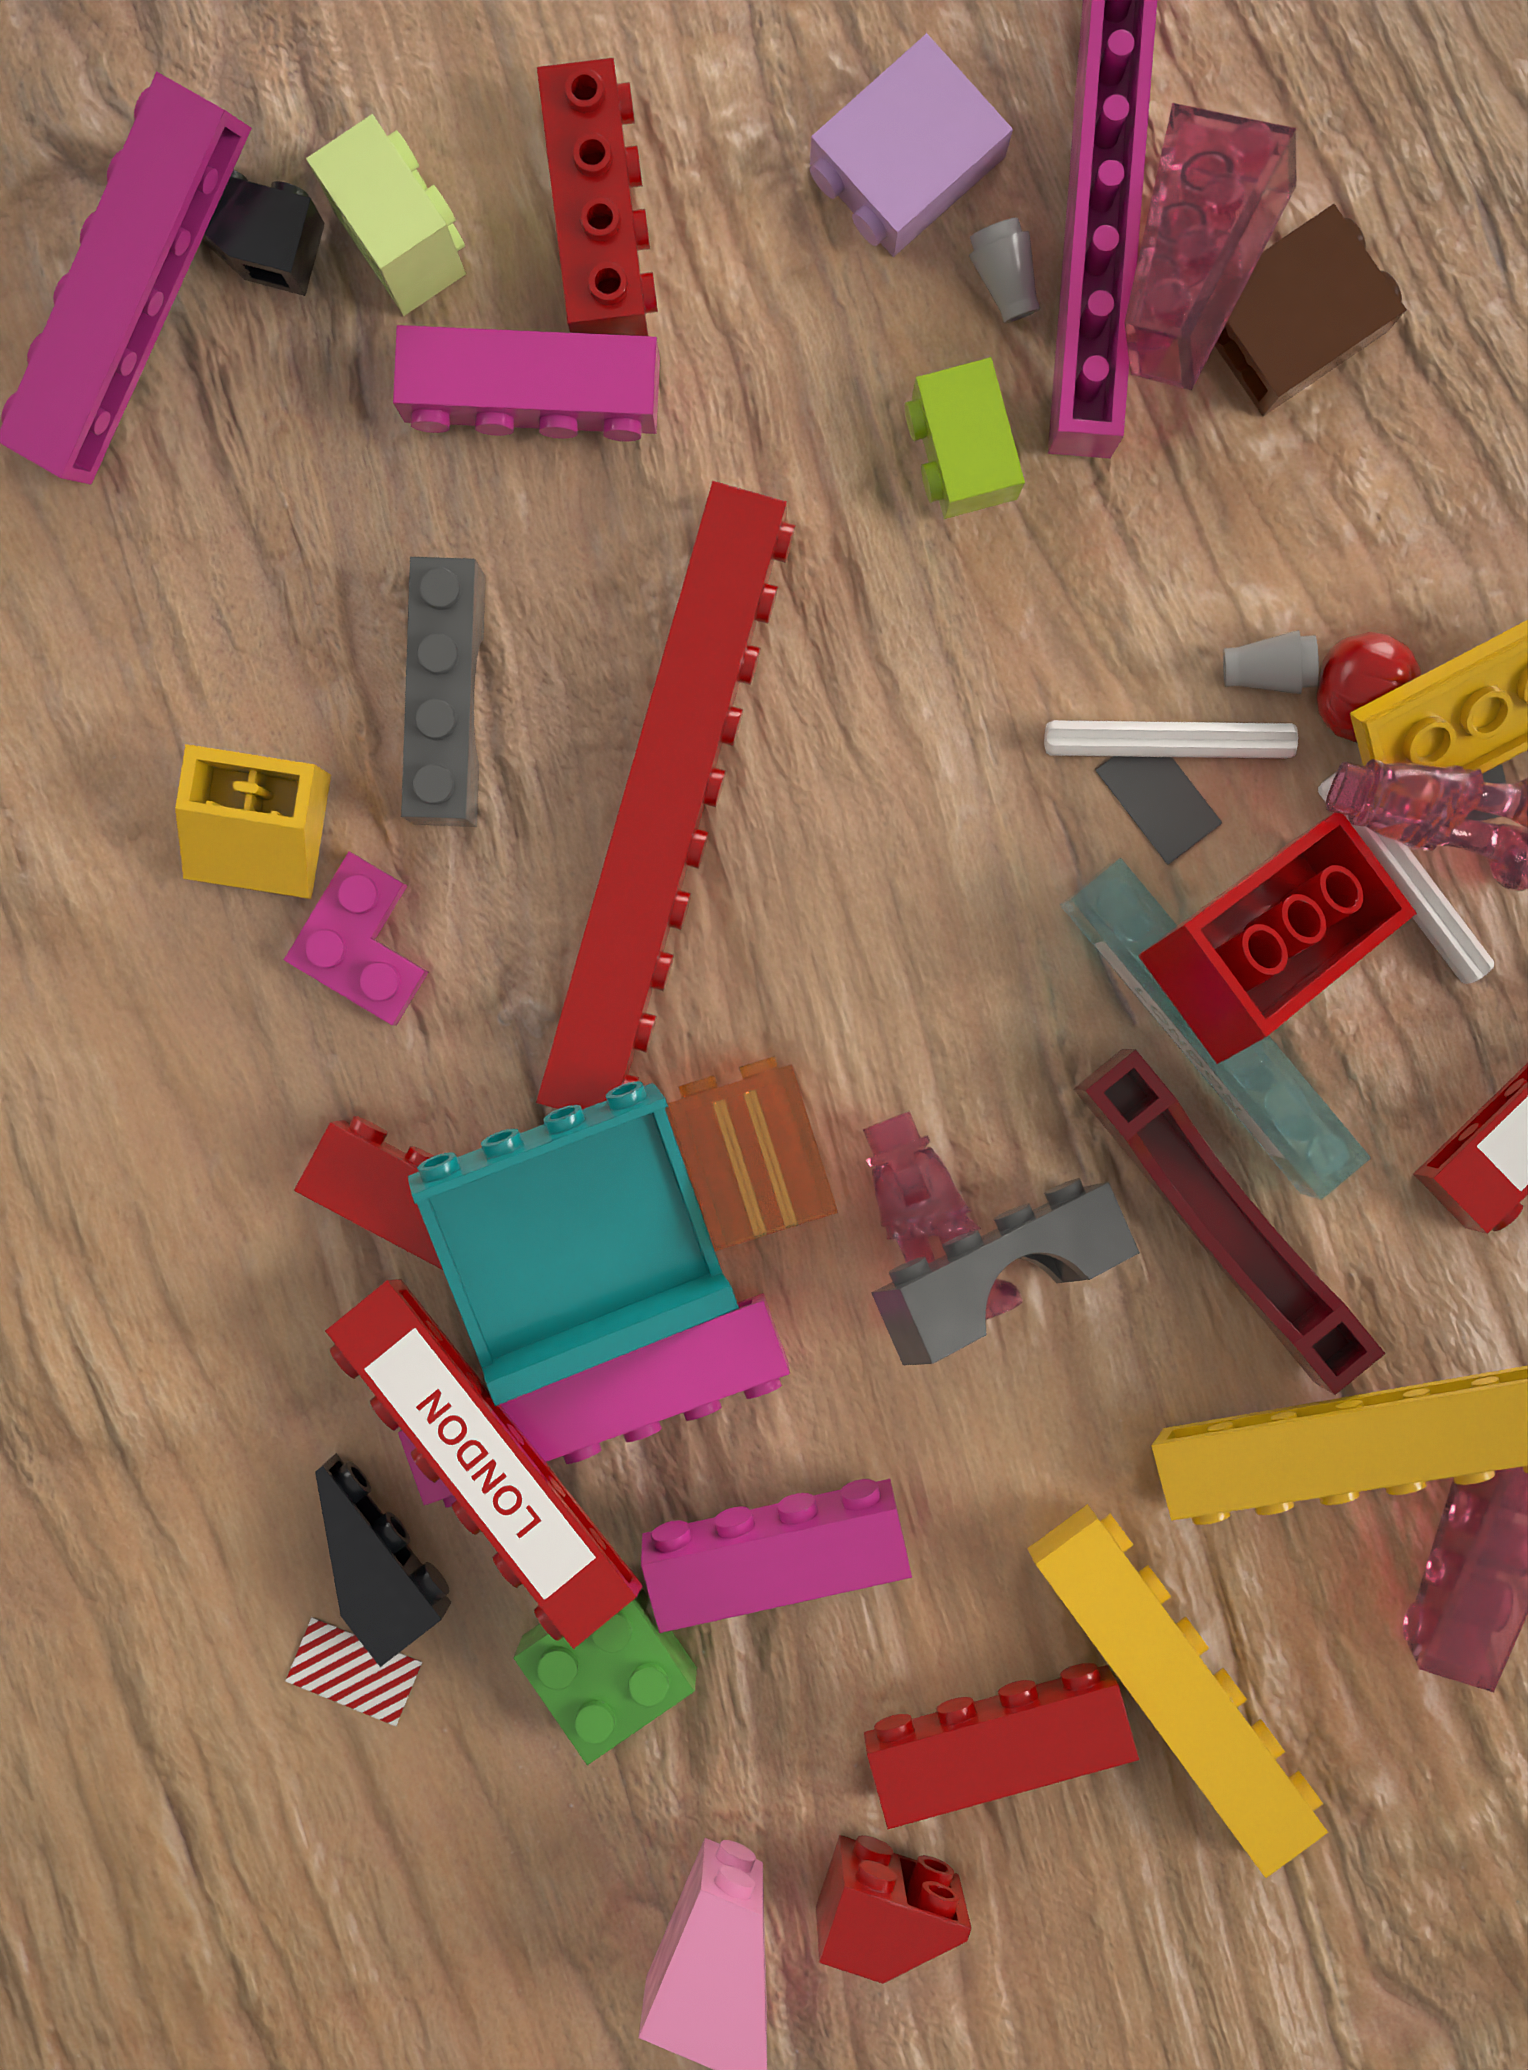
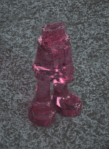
M1371 759L1365 766L1349 762H1342L1339 766L1326 798V808L1328 811L1348 815L1349 822L1352 825L1366 826L1371 831L1386 838L1396 840L1413 850L1433 851L1437 846L1441 845L1478 853L1487 859L1493 878L1501 886L1514 891H1525L1528 889V778L1512 784L1484 782L1481 769L1464 770L1459 765L1437 767L1401 762L1384 764L1381 760ZM1472 810H1477L1508 818L1522 826L1505 823H1486L1465 818Z
M910 1111L863 1129L873 1155L866 1158L869 1167H876L872 1169V1182L879 1207L881 1227H886L887 1240L896 1239L905 1262L920 1257H926L928 1263L935 1260L929 1243V1236H938L943 1245L959 1235L981 1229L966 1215L972 1209L962 1199L940 1156L931 1146L926 1148L930 1143L928 1134L920 1137ZM996 1278L987 1300L986 1320L1010 1311L1023 1303L1019 1289L1011 1281Z

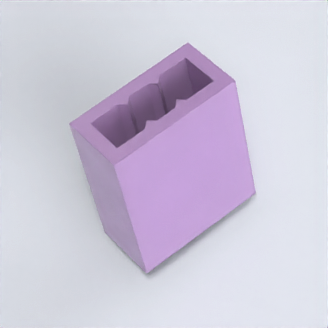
M926 33L811 136L810 173L818 187L829 198L834 199L839 196L853 212V222L861 235L874 246L881 243L894 257L1006 157L1013 129Z

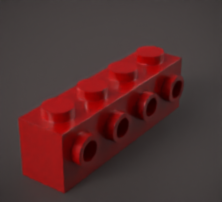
M614 58L537 67L567 322L570 333L648 336L646 314L658 312L653 272L641 273L638 251L650 249L646 211L645 209L633 210L630 188L642 187L643 185L638 145L625 147L623 125L635 124L630 82L617 83Z
M1094 1663L1073 1665L1064 1669L1060 1673V1678L1040 1684H1035L1032 1680L1015 1681L1001 1687L998 1690V1695L982 1700L973 1701L970 1697L950 1699L938 1705L935 1713L913 1719L909 1714L892 1715L878 1721L874 1725L875 1729L864 1732L867 1757L887 1829L1139 1760L1119 1685L1108 1665L1097 1667Z

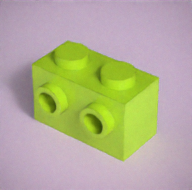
M992 357L916 377L911 397L912 401L905 402L904 408L911 438L913 441L923 439L928 463L921 464V474L929 502L939 501L943 518L947 519L1017 500L1025 480Z

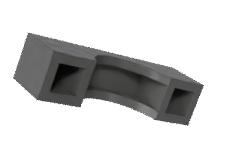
M410 556L401 817L414 825L477 827L479 761L475 742L474 689L478 651L484 639L486 576L476 559Z
M1080 1178L1062 1183L1044 1193L1048 1203L1032 1210L1030 1204L1021 1205L995 1217L994 1221L997 1229L983 1236L980 1235L978 1230H973L945 1242L942 1247L946 1255L930 1263L927 1262L926 1257L916 1258L889 1271L892 1282L873 1291L871 1294L902 1365L934 1364L986 1336V1305L991 1287L1002 1270L1018 1258L1037 1265L1056 1283L1090 1280L1139 1254L1140 1252L1109 1182L1083 1187Z

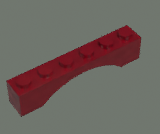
M1121 1049L1074 1088L1075 1092L1314 1383L1336 1395L1386 1354L1345 1303L1302 1260L1248 1198L1202 1138L1176 1097L1136 1049Z

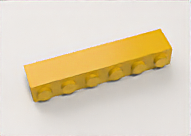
M1528 1365L1163 1428L1151 1446L1171 1521L1191 1518L1192 1523L1195 1525H1207L1230 1517L1231 1511L1254 1508L1255 1513L1258 1515H1273L1293 1508L1294 1502L1319 1498L1322 1505H1338L1357 1499L1361 1491L1385 1488L1386 1493L1389 1495H1404L1424 1489L1427 1486L1426 1481L1453 1477L1454 1483L1468 1485L1493 1478L1497 1470L1522 1467L1523 1471L1528 1473Z
M1087 1504L1027 1549L1043 1576L1264 1877L1267 1878L1329 1833L1314 1813L1317 1808L1323 1805V1802L1299 1770L1290 1777L1286 1775L1276 1761L1278 1757L1285 1753L1284 1749L1262 1719L1251 1726L1242 1715L1238 1707L1245 1703L1247 1699L1224 1667L1215 1674H1212L1200 1655L1210 1648L1186 1616L1177 1623L1173 1621L1162 1606L1165 1601L1171 1598V1595L1149 1565L1137 1571L1126 1557L1124 1552L1131 1548L1133 1543L1111 1513L1099 1520Z

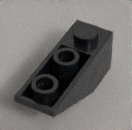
M233 169L202 241L244 280L306 296L325 223L308 193L301 188L282 181L272 182L271 187L248 181L242 173Z
M336 1453L315 1471L340 1616L379 1667H382L442 1620L451 1604L450 1599L447 1597L449 1587L442 1574L433 1564L429 1562L422 1564L407 1544L410 1543V1536L401 1521L391 1512L383 1514L368 1495L371 1492V1486L363 1472L350 1461L344 1464Z

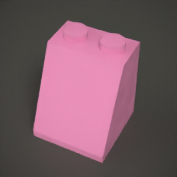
M704 1838L646 1976L639 2038L713 2070H767L763 1862L757 1860L755 1854L750 1849L730 1840H723L719 1844Z

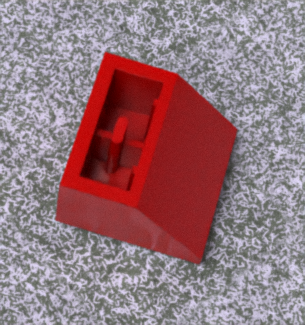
M839 1835L816 1904L819 1963L884 1984L968 1941L972 1928L960 1876L954 1873L950 1865L931 1856L921 1855L918 1856L917 1860L893 1853V1849L887 1843L871 1836L861 1835L854 1840Z

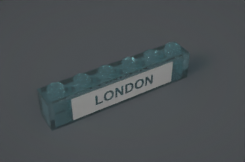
M1121 858L1106 865L1060 904L1063 910L1300 1194L1322 1200L1371 1159L1269 1035L1223 1062L1216 1064L1138 957L1140 953L1177 927V925Z

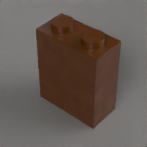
M1332 204L1207 289L1192 314L1264 417L1386 334L1407 309L1401 302V291L1395 279L1388 272L1380 271L1366 251L1365 238L1358 225L1353 220L1344 218L1336 205Z

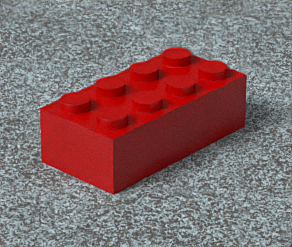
M1338 809L1281 848L1140 953L1138 957L1216 1064H1219L1270 1035L1416 915L1417 912L1343 812Z

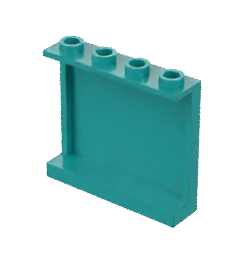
M636 1081L620 1085L605 1095L606 1101L582 1109L580 1105H570L557 1109L544 1117L543 1121L545 1124L522 1133H519V1130L515 1128L499 1131L485 1138L481 1142L482 1148L459 1157H456V1154L453 1152L436 1155L422 1162L417 1167L419 1172L407 1176L411 1195L415 1204L417 1203L428 1230L482 1367L485 1382L495 1406L739 1309L733 1289L720 1267L665 1110L668 1104L654 1083L644 1086L642 1082Z

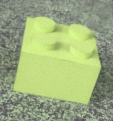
M371 114L306 158L333 212L403 316L466 275L458 251L465 247V243L453 224L456 219L438 189L434 185L427 188L417 171L419 164L414 154L397 130L387 136L374 115Z

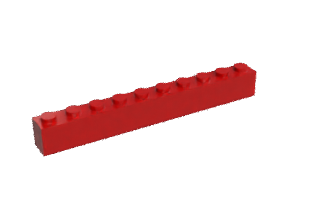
M712 480L536 1100L538 1104L556 1109L570 1105H580L582 1109L606 1101L605 1095L610 1090L626 1083L639 1081V1077L630 1075L629 1072L635 1050L647 1052L657 1016L646 1013L652 990H665L672 967L674 954L664 952L670 927L682 929L689 907L691 893L681 890L688 866L699 869L709 834L707 831L698 829L705 805L717 806L726 775V770L716 768L722 744L734 746L739 731L743 709L734 707V701L740 682L751 685L756 671L761 648L751 645L757 621L769 623L776 600L778 586L768 584L774 560L786 563L796 525L785 522L787 501Z

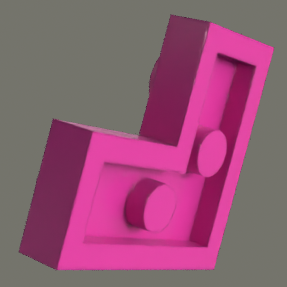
M349 851L285 956L284 961L393 1026H397L429 973L427 970L375 940L407 888V885Z

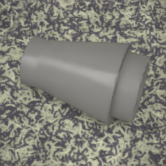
M1019 219L1003 220L971 235L970 240L974 251L969 257L998 306L1004 323L1022 319L1039 311L1040 306L1036 297L1030 232L1022 231Z
M1296 630L1240 647L1223 649L1225 687L1243 686L1301 694L1302 688L1317 687L1319 659L1315 635L1300 636V631Z

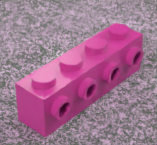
M397 325L393 404L404 423H411L412 428L422 432L443 433L450 430V425L475 426V430L480 433L493 436L510 435L514 432V428L539 429V433L544 436L558 439L576 437L578 431H601L604 437L611 440L636 441L641 439L642 433L657 434L660 369L657 337Z
M871 1479L855 1480L836 1491L818 1495L796 1493L783 1498L777 1504L754 1509L733 1507L720 1512L714 1518L691 1523L679 1520L670 1521L659 1525L653 1531L642 1533L641 1567L659 1633L912 1578L891 1479L881 1481Z

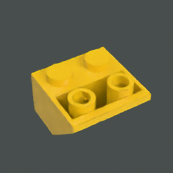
M185 744L175 806L183 879L312 899L331 774L315 764Z

